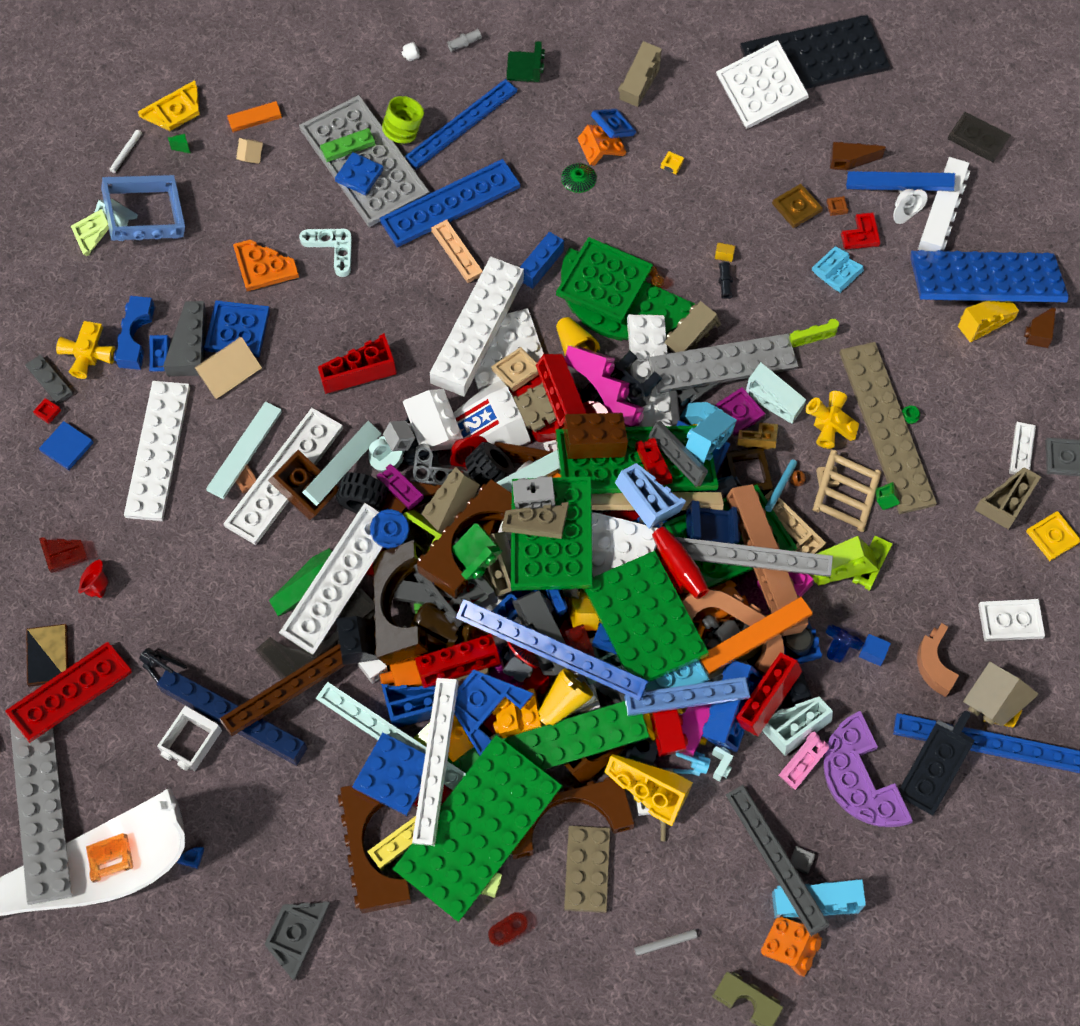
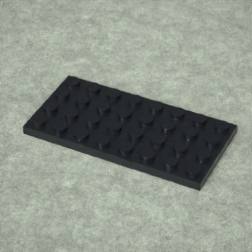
M868 15L740 43L742 54L746 57L778 40L805 89L884 72L890 69V64Z

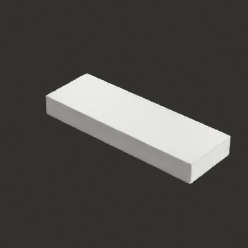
M1016 422L1009 474H1016L1024 467L1030 470L1036 425Z

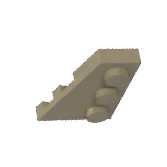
M569 502L551 507V504L543 505V508L538 509L528 507L506 510L502 531L562 539Z

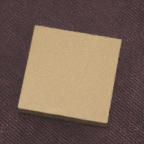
M522 347L491 366L492 371L513 392L539 375L536 368L537 362Z

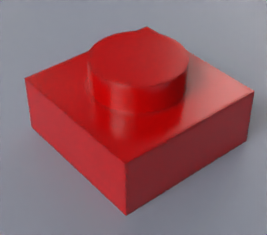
M45 398L35 408L33 413L50 424L60 413L61 409Z

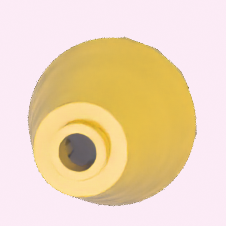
M564 317L558 321L556 329L564 355H566L568 345L579 346L594 352L597 349L600 350L597 339L572 318Z
M564 668L559 672L538 711L539 719L547 726L549 724L555 725L588 702L594 693L584 681L581 683L577 679L578 676L575 673Z

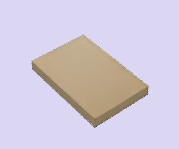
M239 337L195 367L215 399L262 368L242 337Z

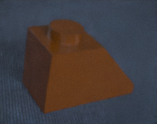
M1051 308L1031 321L1029 326L1025 327L1024 337H1027L1026 344L1044 348L1049 347L1053 339L1056 308Z

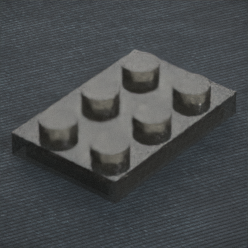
M964 112L947 139L994 163L1011 134Z

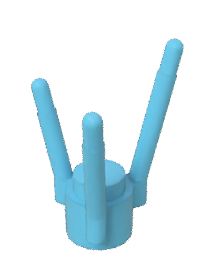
M696 751L694 756L691 757L676 753V756L691 761L690 767L694 769H673V773L700 776V773H707L710 758L705 757V754Z

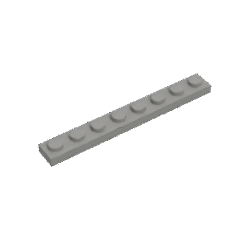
M676 537L695 561L831 576L833 556Z

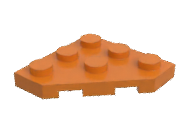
M252 240L233 244L247 292L299 278L294 259L288 256L286 258L268 247L264 248L257 245Z

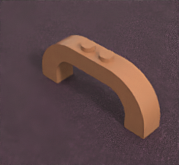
M709 589V592L700 599H696L691 593L681 598L691 620L700 610L707 607L720 608L748 626L765 618V616L760 614L761 609L753 604L748 607L743 604L744 599L736 594L730 596L722 591ZM781 634L762 644L761 654L754 667L766 673L779 653L784 654Z

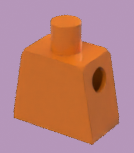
M421 655L390 664V672L379 674L381 684L393 683L394 686L407 685V687L423 686L414 659Z

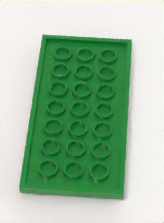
M697 425L666 427L686 447L688 442L687 434L691 428H695ZM625 427L628 440L625 457L583 459L567 458L563 429H556L555 436L560 477L591 476V494L622 493L615 482L622 470L636 463L645 469L636 450L635 443L638 441H648L650 439L648 436L653 427ZM659 448L673 478L672 483L663 485V487L667 486L670 488V492L718 489L713 457L710 461L705 460L703 466L708 470V473L701 486L696 487Z
M495 735L440 807L435 846L412 843L393 870L457 922H460L562 788V785L499 736Z

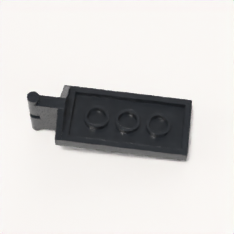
M969 711L958 714L953 726L940 720L936 721L898 790L903 800L931 816L935 814L975 741L962 732L971 716Z

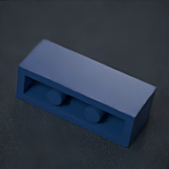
M548 232L523 262L520 268L524 269L523 283L533 289L564 252L563 239Z

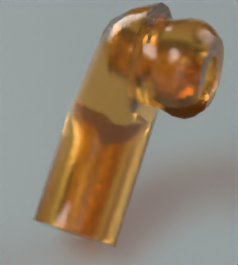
M653 267L650 273L652 284L661 287L665 282L664 277L660 275L657 267Z

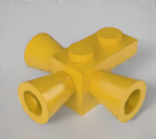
M84 321L76 342L62 336L58 339L56 346L57 354H74L76 358L69 370L72 376L86 379L88 365L95 366L98 359L109 364L114 363L116 347H99L98 345L103 330L102 324Z
M831 391L829 393V407H826L817 397L813 398L806 406V413L816 417L814 426L821 430L816 443L822 448H834L835 432H838L849 441L856 439L859 423L841 410L847 400V395L843 392Z

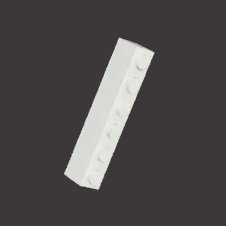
M949 157L944 173H955L954 191H937L918 250L938 251L945 249L947 240L944 238L945 235L949 236L952 226L949 223L954 222L957 213L954 211V208L959 207L961 198L958 196L959 194L963 195L966 184H963V181H967L970 170H967L968 162Z

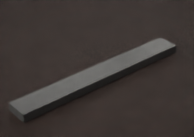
M744 785L727 793V799L810 936L812 937L829 927L828 921Z

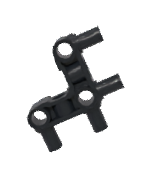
M629 350L619 362H614L615 367L610 377L628 382L629 394L627 399L631 403L643 407L648 404L652 390L663 379L654 371L643 383L637 381L627 372V369L638 359ZM591 382L584 389L575 383L582 403L588 400L601 404L604 403Z

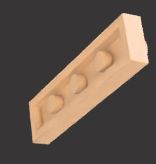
M445 220L431 227L432 233L466 282L469 283L479 278L483 272L449 222Z

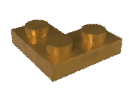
M759 423L758 431L739 430L738 445L746 448H776L778 424Z

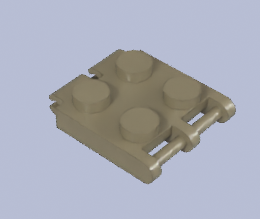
M543 383L534 388L530 387L527 389V392L518 397H513L527 428H532L534 432L546 426L545 420L549 424L557 420Z

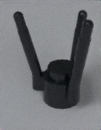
M146 648L139 658L144 663L142 667L150 673L156 683L160 679L151 667L155 668L159 665L170 673L174 672L169 666L161 662V659L183 669L187 668L181 662L151 648Z

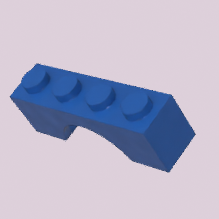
M130 296L129 303L127 302L125 305L126 315L121 322L122 332L118 335V349L114 351V360L119 368L141 370L144 352L141 345L133 341V337L139 327L152 322L155 305L150 297Z

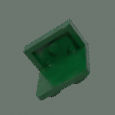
M535 41L534 52L510 51L508 53L507 80L540 82V75L544 73V62H542V59H545V49H542V42Z

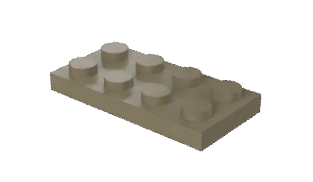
M569 826L565 911L607 912L610 828Z

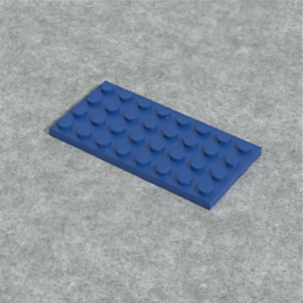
M911 251L912 267L919 297L922 300L1068 301L1069 296L1055 254L1031 252L1000 253L994 251Z

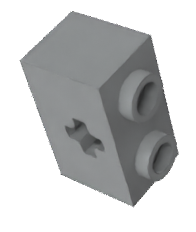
M540 476L535 479L521 478L517 481H512L515 509L528 507L538 509L543 508V505L550 504L551 507L555 506L552 477Z

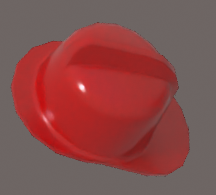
M472 436L457 440L451 448V465L466 467L465 459L480 443L487 442V440L482 436Z
M96 560L86 568L80 579L78 593L83 592L90 597L97 596L102 598L104 596L109 580L103 572L102 560Z

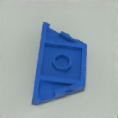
M561 589L546 590L547 596L554 608L557 624H561L568 612L567 603L560 596Z

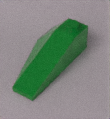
M330 548L313 556L269 600L278 617L297 606L332 553Z

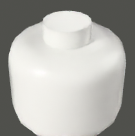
M415 42L403 46L402 55L408 61H413L420 57V52Z

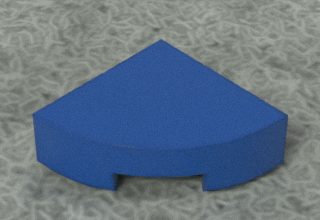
M194 847L180 856L177 863L198 869L204 848Z

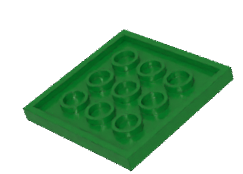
M588 237L557 289L556 296L622 324L651 273L653 264Z

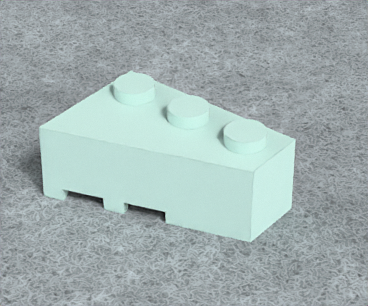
M761 362L749 377L746 392L759 405L793 424L803 410L806 399Z
M820 697L796 704L795 707L778 710L777 713L773 714L762 731L786 756L805 742L810 733H817L832 721L833 711Z

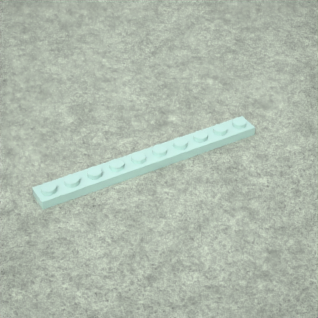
M329 682L326 683L316 697L319 702L376 740L380 738L383 732L426 754V747ZM447 761L444 785L454 790L466 773Z

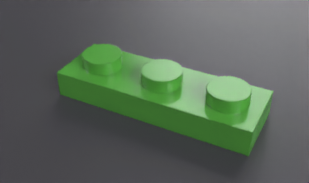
M369 128L324 143L320 145V149L326 162H330L352 154V152L355 153L375 146V140Z

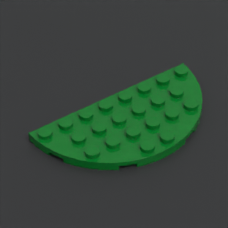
M569 248L565 254L561 269V283L579 254L574 249ZM645 282L625 319L620 324L566 300L572 313L585 326L600 335L620 341L622 339L629 340L628 315H664L666 335H668L671 331L674 332L682 318L688 316L691 307L694 305V303Z

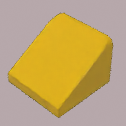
M717 243L715 259L732 262L735 245Z

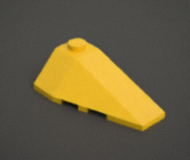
M614 754L611 755L605 769V773L620 787L630 791L635 796L634 799L638 803L642 802L649 809L648 812L653 817L671 826L676 820L693 782L676 773Z

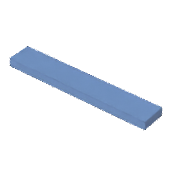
M746 677L645 691L641 700L626 694L624 698L627 714L632 716L749 699L750 693Z

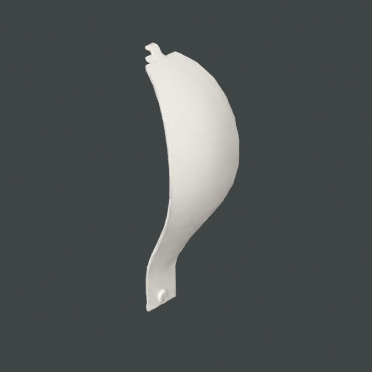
M172 788L166 789L159 795L66 843L72 897L28 905L24 865L0 877V916L107 902L130 895L156 881L178 861L185 847L183 820Z

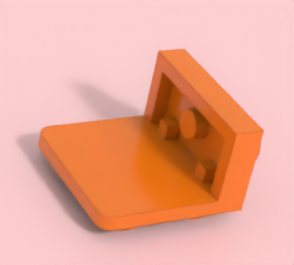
M587 125L577 138L589 165H596L604 154L618 156L626 154L620 138L611 139L598 125Z
M780 916V918H776L762 946L761 953L768 958L789 965L798 975L805 977L807 971L812 966V960L816 952L821 947L822 938L818 933L811 937L803 924Z

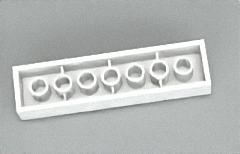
M490 256L430 371V384L465 396L523 283L524 269Z

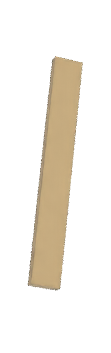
M671 492L679 499L682 497L686 500L681 510H686L692 500L699 501L700 508L723 510L724 504L721 492ZM623 493L591 494L592 510H635Z

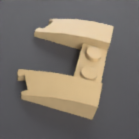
M772 490L765 495L767 501H769L773 493ZM779 498L773 510L789 536L797 543L795 551L813 554L821 552L826 547V542Z

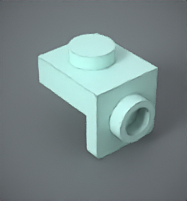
M715 746L712 755L719 758L721 762L714 772L713 778L720 782L722 777L727 778L732 769L729 765L732 762L733 755L726 748Z

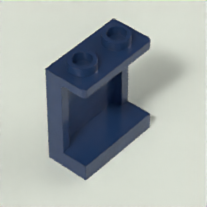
M692 500L685 510L687 538L730 544L740 542L741 533L738 531L740 516L737 514V507L732 506L729 511L700 508L699 501Z

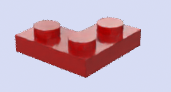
M874 212L856 214L857 229L841 232L844 250L880 245Z

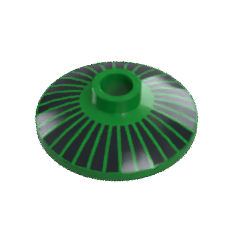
M575 163L564 169L561 180L564 187L569 191L583 193L589 191L595 185L596 174L590 166Z

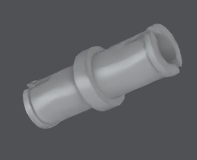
M478 29L467 34L463 33L460 37L448 41V48L453 52L461 47H468L470 43L482 39L481 33Z

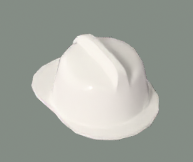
M906 189L899 194L895 202L896 208L893 214L895 223L903 224L923 209L927 202L925 191Z

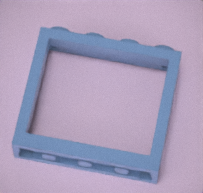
M174 175L102 178L101 190L111 241L176 239L184 236L185 224ZM169 193L175 224L116 227L110 194Z

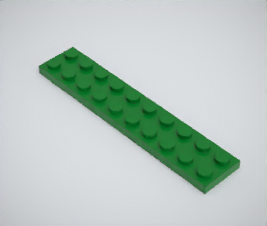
M623 701L559 721L555 725H545L504 738L503 740L541 770H546L650 738L644 715L628 716L626 704ZM472 748L456 761L452 762L449 757L447 761L464 773H467L479 758V754L475 748Z

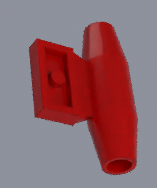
M660 527L655 530L652 537L663 558L659 560L677 594L680 595L684 586L696 599L704 597L709 592V588L699 567L685 547L666 527Z

